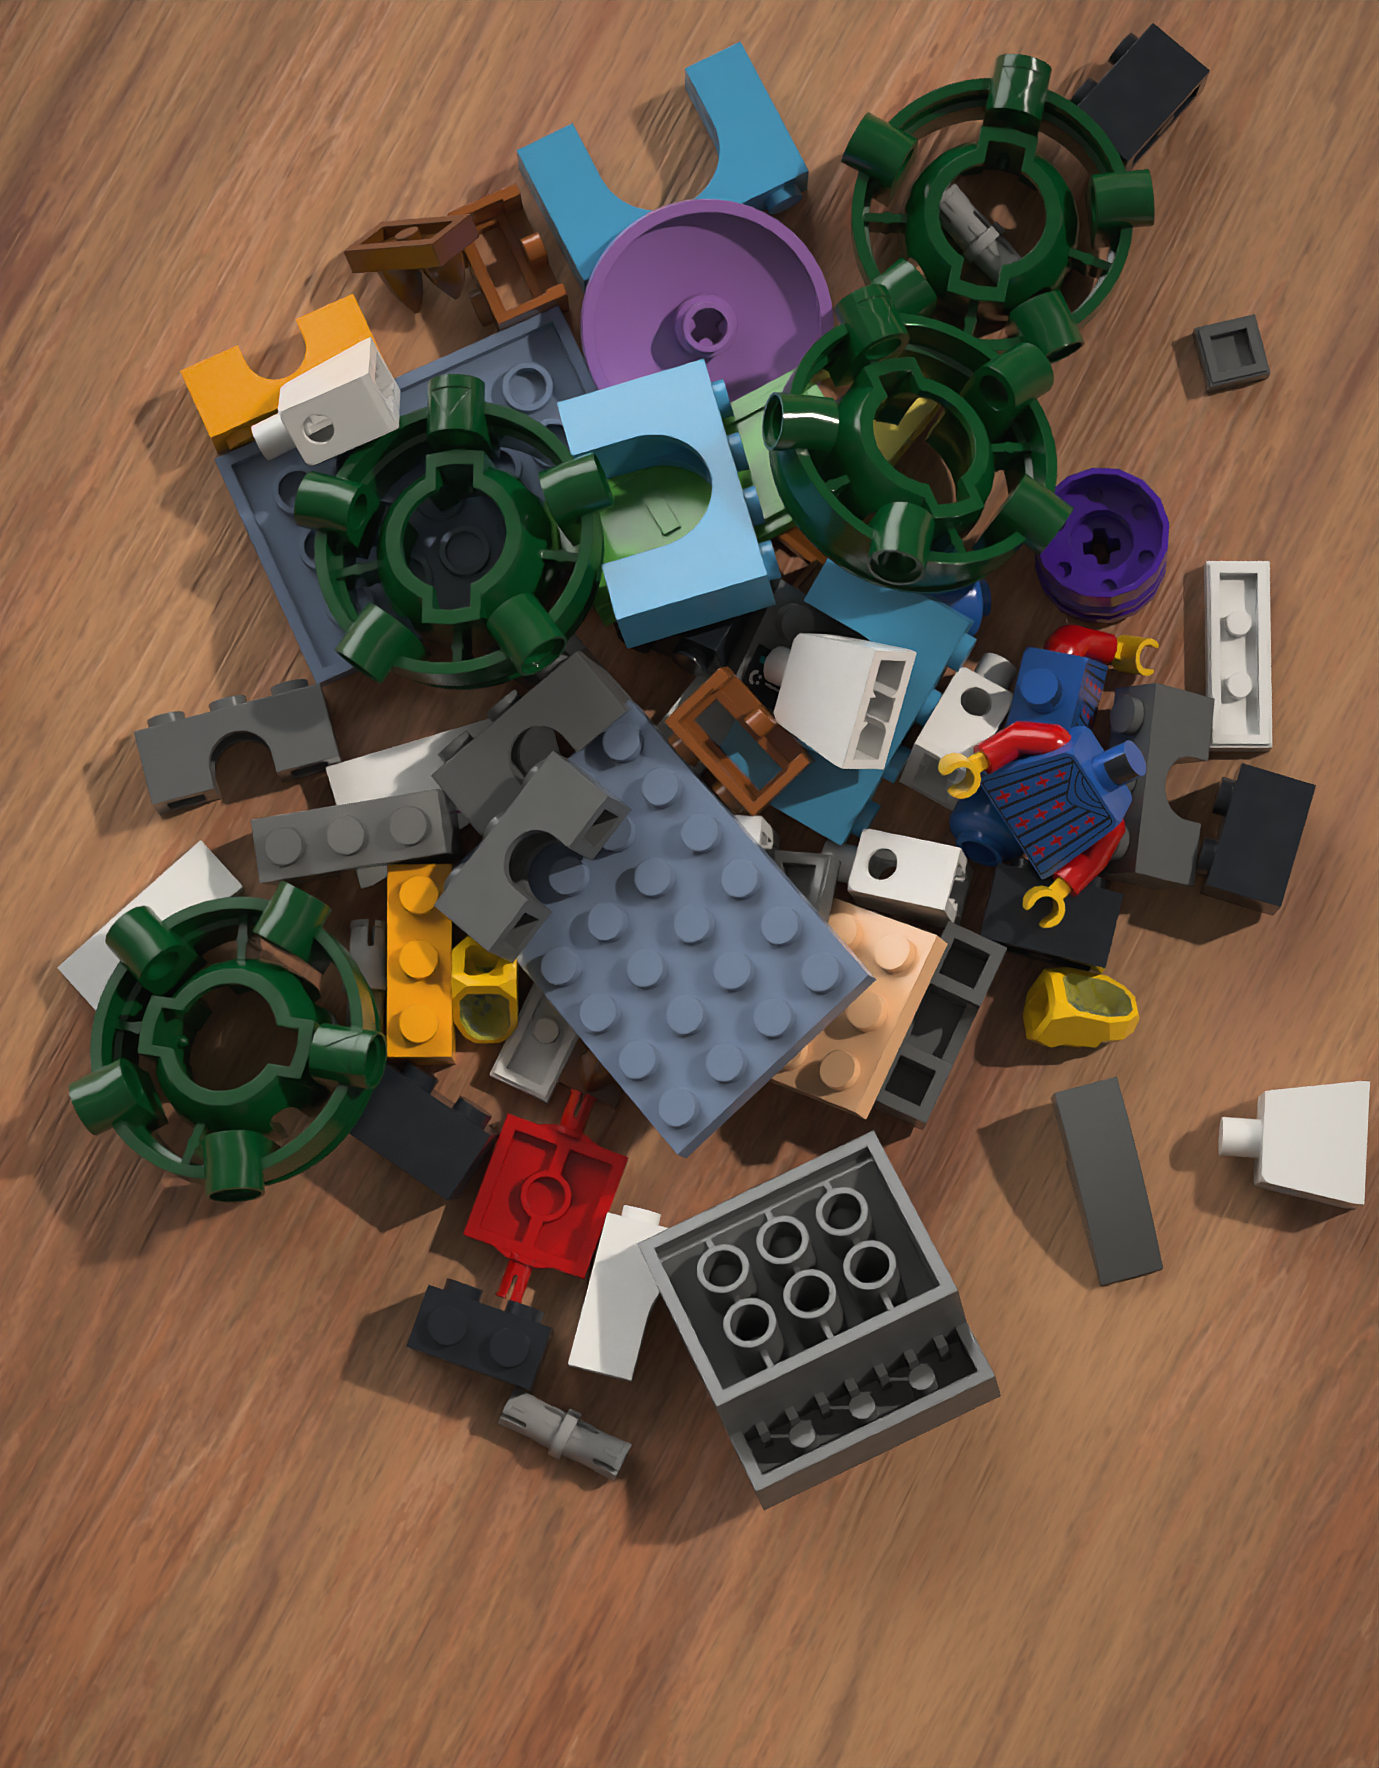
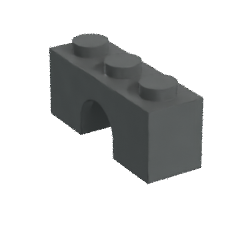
M587 648L576 651L571 656L564 650L551 665L535 673L541 682L526 695L521 697L516 690H513L496 703L486 713L493 723L478 736L473 738L468 731H465L438 754L445 764L435 771L431 777L480 835L484 833L485 828L496 815L507 811L523 790L522 784L527 773L521 764L520 746L524 736L530 729L535 726L552 728L562 734L578 753L590 745L598 735L617 719L623 717L631 710L627 703L628 697Z
M306 679L286 681L270 689L272 696L247 702L245 695L229 696L210 703V712L185 718L183 711H174L148 719V728L134 731L151 802L159 815L221 799L216 780L218 760L229 747L241 742H254L266 747L272 753L276 772L282 783L326 772L325 767L341 763L342 758L326 696L320 683L308 686Z
M1159 683L1115 688L1114 705L1110 713L1111 731L1108 750L1127 740L1132 741L1144 757L1146 774L1126 784L1133 800L1124 816L1126 831L1108 865L1097 876L1152 890L1194 887L1201 824L1182 819L1174 813L1166 797L1165 782L1172 765L1208 761L1214 698Z
M552 751L546 760L538 762L530 769L523 780V790L507 811L499 813L489 822L483 833V842L467 862L460 864L449 874L443 886L444 892L434 904L437 909L488 952L512 963L552 913L549 908L534 896L529 885V870L536 855L549 845L563 843L569 849L593 860L632 810L577 764L555 751Z
M440 789L251 820L259 882L261 884L278 886L281 881L297 884L340 877L342 872L395 864H420L463 856L456 805Z
M948 921L941 936V939L947 943V947L872 1108L922 1131L1007 950V947Z

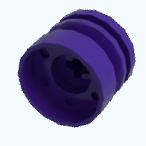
M1090 468L1067 476L1056 486L1054 494L1074 507V509L1042 554L1038 555L1035 552V570L1043 592L1061 612L1083 622L1113 623L1134 616L1154 599L1166 573L1169 521L1162 501L1142 479L1120 469ZM1105 544V549L1110 554L1109 563L1104 565L1097 563L1095 555H1092L1093 545Z

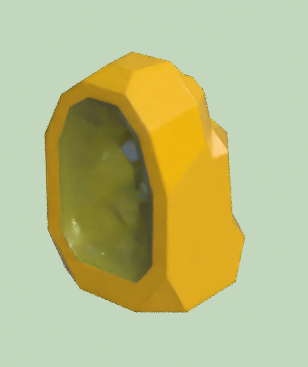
M468 935L452 949L453 1022L461 1034L474 1043H500L508 1039L518 1027L519 992L517 958L512 963L492 954Z
M1071 967L1044 969L1027 992L1023 1011L1026 1038L1051 1048L1059 1045L1096 1048L1100 1043H1115L1132 1034L1140 1019L1135 996L1124 985L1107 975Z

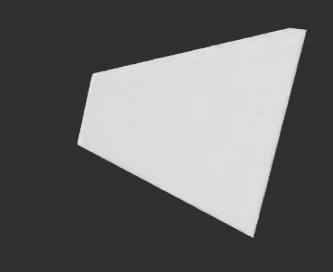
M486 719L325 767L336 805L433 789L442 790L431 777L435 771L445 764L438 754L465 731H468L475 738L493 722L490 719ZM535 726L524 736L520 746V760L526 773L538 762L546 760L552 751L560 754L552 728ZM457 813L459 829H461L470 822L462 813ZM387 866L357 869L356 873L361 889L372 886L387 877Z

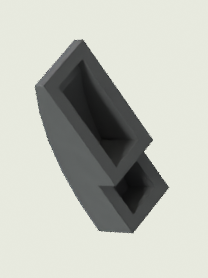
M1117 1076L1054 1093L1050 1099L1068 1159L1066 1161L1068 1173L1100 1286L1162 1270L1163 1264L1149 1199Z

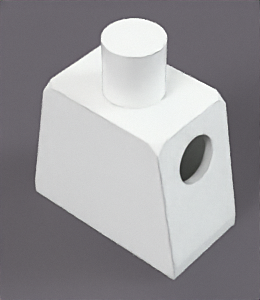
M369 337L284 384L280 388L278 413L251 427L252 433L259 449L268 461L297 447L308 466L316 465L398 429L401 391L374 341Z
M799 633L794 638L791 649L784 646L776 647L770 652L764 664L765 679L780 687L774 709L775 720L835 766L842 769H884L917 652L906 648L840 635Z
M984 653L974 672L966 667H962L958 673H955L915 741L899 782L953 811L959 798L951 796L947 789L964 779L966 767L957 768L952 773L943 776L938 771V764L940 759L946 754L961 753L966 757L973 755L975 745L1001 730L1009 714L1013 694L1007 689L1017 674V670L1011 662L997 654Z
M873 829L863 830L858 846L846 843L840 846L832 840L828 839L826 841L822 854L833 855L841 861L837 881L848 883L847 891L858 905L944 929L948 921L960 926L974 873L961 848ZM890 867H897L889 878L879 880L884 870Z
M1355 1081L1265 1091L1258 1096L1257 1119L1221 1117L1218 1138L1219 1155L1255 1158L1254 1186L1341 1208L1356 1209L1364 1205L1370 1082Z

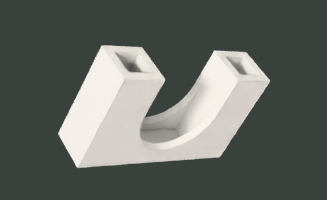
M628 1205L623 1206L621 1216L607 1212L568 1362L570 1367L633 1382L649 1316L655 1303L661 1296L637 1243L668 1229L667 1227L659 1226L661 1214Z

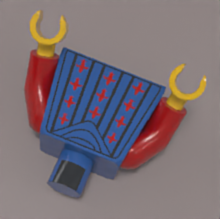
M1064 625L1057 628L1045 640L1043 649L1026 647L1006 727L1016 721L1058 724L1064 729L1082 725L1088 727L1093 732L1108 670L1107 664L1111 663L1114 669L1119 672L1150 676L1154 673V670L1141 666L1140 654L1145 646L1159 648L1158 642L1152 638L1121 635L1116 638L1114 634L1077 625Z
M1016 721L975 745L973 748L974 754L969 757L961 753L946 754L940 759L938 771L941 775L945 776L957 768L966 767L964 779L950 786L947 792L954 798L964 799L973 795L981 785L1041 879L1053 876L1054 882L1049 887L1035 886L1028 890L1023 897V908L1025 910H1029L1037 899L1049 896L1052 898V911L1038 924L1042 928H1050L1059 924L1064 917L1065 903L1063 899L1067 895L1076 897L1108 865L1125 834L1124 816L1133 801L1131 792L1126 784L1146 774V763L1139 748L1129 740L1104 751L1092 731L1086 726L1080 725L1064 729L1058 724Z

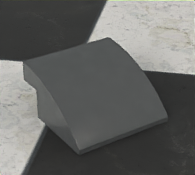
M874 1130L637 1243L763 1510L769 1509L1001 1396L996 1376L967 1323L959 1292Z

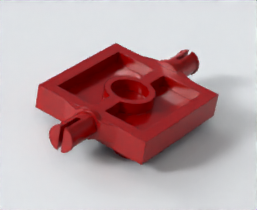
M571 1089V1094L559 1125L536 1124L507 1114L463 1232L465 1237L495 1247L502 1255L509 1259L498 1291L495 1293L498 1297L507 1300L514 1278L518 1276L510 1300L522 1304L521 1300L533 1268L555 1269L583 1280L587 1276L602 1235L607 1212L610 1213L629 1161V1157L599 1147L588 1136L583 1134L593 1105L597 1098L589 1094H585L578 1116L574 1117L582 1097V1092Z

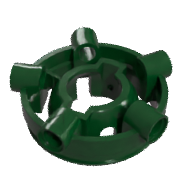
M1003 54L996 58L992 78L964 80L932 90L908 104L889 122L869 112L863 117L850 138L841 159L843 164L858 171L851 208L852 246L857 267L866 286L872 284L885 285L898 313L919 315L933 319L937 306L947 314L963 319L962 331L970 335L974 334L976 322L997 323L1007 321L1005 333L1008 339H977L988 345L999 355L1018 343L1028 342L1037 346L1045 354L1050 364H1053L1075 353L1085 344L1079 330L1097 315L1115 289L1128 256L1133 228L1154 225L1153 185L1149 169L1126 171L1120 155L1109 137L1085 111L1070 100L1048 90L1052 72L1049 64L1028 55ZM983 120L978 141L955 146L921 169L907 190L900 214H892L890 212L869 213L873 199L886 207L890 205L916 160L920 139L950 125ZM1039 132L1065 147L1089 173L1090 179L1085 199L1091 249L1108 247L1106 261L1094 257L1091 253H1084L1078 250L1081 223L1076 200L1057 169L1048 160L1036 153ZM983 169L1003 171L1019 176V181L1034 191H1039L1046 212L1045 229L1040 240L1023 258L1010 264L1001 265L997 287L978 286L960 280L964 257L958 254L947 242L939 219L940 202L951 182L959 175L964 177L982 173ZM869 232L885 235L898 233L901 258L880 274L873 256ZM920 266V268L924 272L926 279L916 269V267ZM1071 269L1079 271L1082 275H1089L1099 279L1091 293L1072 313L1059 290L1070 275ZM1041 292V295L1028 300L1034 293Z
M882 284L861 287L842 298L834 309L840 325L825 333L811 346L791 374L783 391L773 392L769 396L763 413L762 437L765 447L769 450L770 467L774 483L788 514L799 530L825 557L850 574L884 588L908 593H942L967 587L983 579L1007 562L1024 544L1038 555H1041L1074 509V507L1054 494L1057 481L1056 446L1051 427L1038 401L1039 397L1051 390L1054 383V373L1045 354L1037 346L1028 342H1021L999 355L982 341L952 325L919 315L898 313L886 286ZM830 377L835 388L851 385L848 391L836 401L829 397L803 395L808 389ZM927 398L940 404L944 410L928 432L925 442L941 456L951 472L955 485L956 503L937 504L929 484L915 481L897 471L884 458L877 447L874 437L873 420L898 426L916 399ZM1003 470L1007 483L1008 497L997 509L971 549L974 551L966 552L962 539L969 534L981 517L987 498L992 490L995 472ZM877 512L868 525L862 522L869 513Z
M445 374L431 378L428 382L426 407L400 416L398 429L358 446L345 461L336 476L315 471L307 473L297 491L294 519L297 526L316 531L314 546L318 582L330 612L340 627L346 632L334 649L340 657L379 684L383 683L390 672H394L414 682L434 688L474 690L504 684L521 676L533 675L551 665L563 653L568 641L586 618L600 585L603 572L601 564H604L605 553L600 512L614 507V499L602 465L594 452L574 459L559 438L540 422L512 408L485 402V382L480 378L464 374ZM500 447L526 453L551 467L538 474L548 507L540 497L530 492L517 476L495 467L491 460L500 459ZM426 461V474L405 488L386 513L379 530L376 549L377 560L367 563H356V557L366 560L369 558L386 506L380 499L403 475ZM478 496L490 497L500 507L506 524V540L500 558L486 575L478 581L471 583L470 607L453 610L440 609L436 589L418 579L409 569L411 552L420 535L409 523V518L427 498L440 511H443L460 503L461 499ZM558 527L573 547L580 544L579 553L562 550ZM561 572L572 574L564 592L554 607L547 612L545 609L549 607L560 583ZM380 583L386 600L399 616L409 618L414 630L425 640L451 648L453 650V662H427L432 654L402 623L372 603H368L361 610L356 588L371 587L374 584ZM498 646L501 648L498 651L478 658H474L472 650L477 651Z
M281 881L270 900L254 897L218 898L189 906L170 915L163 921L149 906L143 905L127 911L118 918L110 927L105 938L107 947L120 962L107 981L94 1016L90 1044L92 1073L74 1081L68 1087L71 1102L86 1129L91 1134L98 1136L114 1128L123 1141L142 1158L176 1177L204 1185L207 1200L220 1203L246 1202L263 1197L265 1186L293 1178L315 1166L333 1152L357 1124L373 1090L379 1085L383 1077L387 1061L386 1037L381 1032L377 1005L365 977L346 948L333 935L322 928L332 909L301 889ZM261 939L281 953L323 975L332 961L340 972L347 990L351 1027L340 1026L332 1012L315 1004L316 1001L321 999V995L314 983L287 965L267 959H260L262 951ZM236 940V959L212 964L201 970L208 963L202 956L204 953L222 944ZM229 986L237 995L255 990L270 1004L276 1017L277 1026L298 1033L297 1048L290 1067L268 1063L264 1070L252 1081L239 1088L227 1091H212L200 1087L194 1083L192 1067L189 1066L191 1048L197 1031L201 1030L213 1013L207 1002L201 997L214 989ZM139 1054L155 1063L156 1076L165 1096L178 1116L194 1128L182 1158L163 1141L156 1131L169 1124L150 1074L139 1067ZM295 1107L310 1118L317 1116L290 1143L283 1147L275 1143L289 1137L279 1122L275 1123L271 1120L281 1110Z

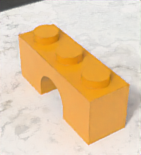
M354 294L296 319L301 337L306 346V353L301 366L288 377L271 380L258 376L246 364L238 345L180 371L217 453L228 448L230 451H233L255 441L251 427L278 413L280 388L290 380L369 337L372 338L379 350Z
M452 864L387 865V1058L390 1063L404 1065L406 1060H410L418 1065H456V1025L453 1022L451 985L452 949L454 947V938H456V924L434 906L444 892L443 886L447 877L454 870Z

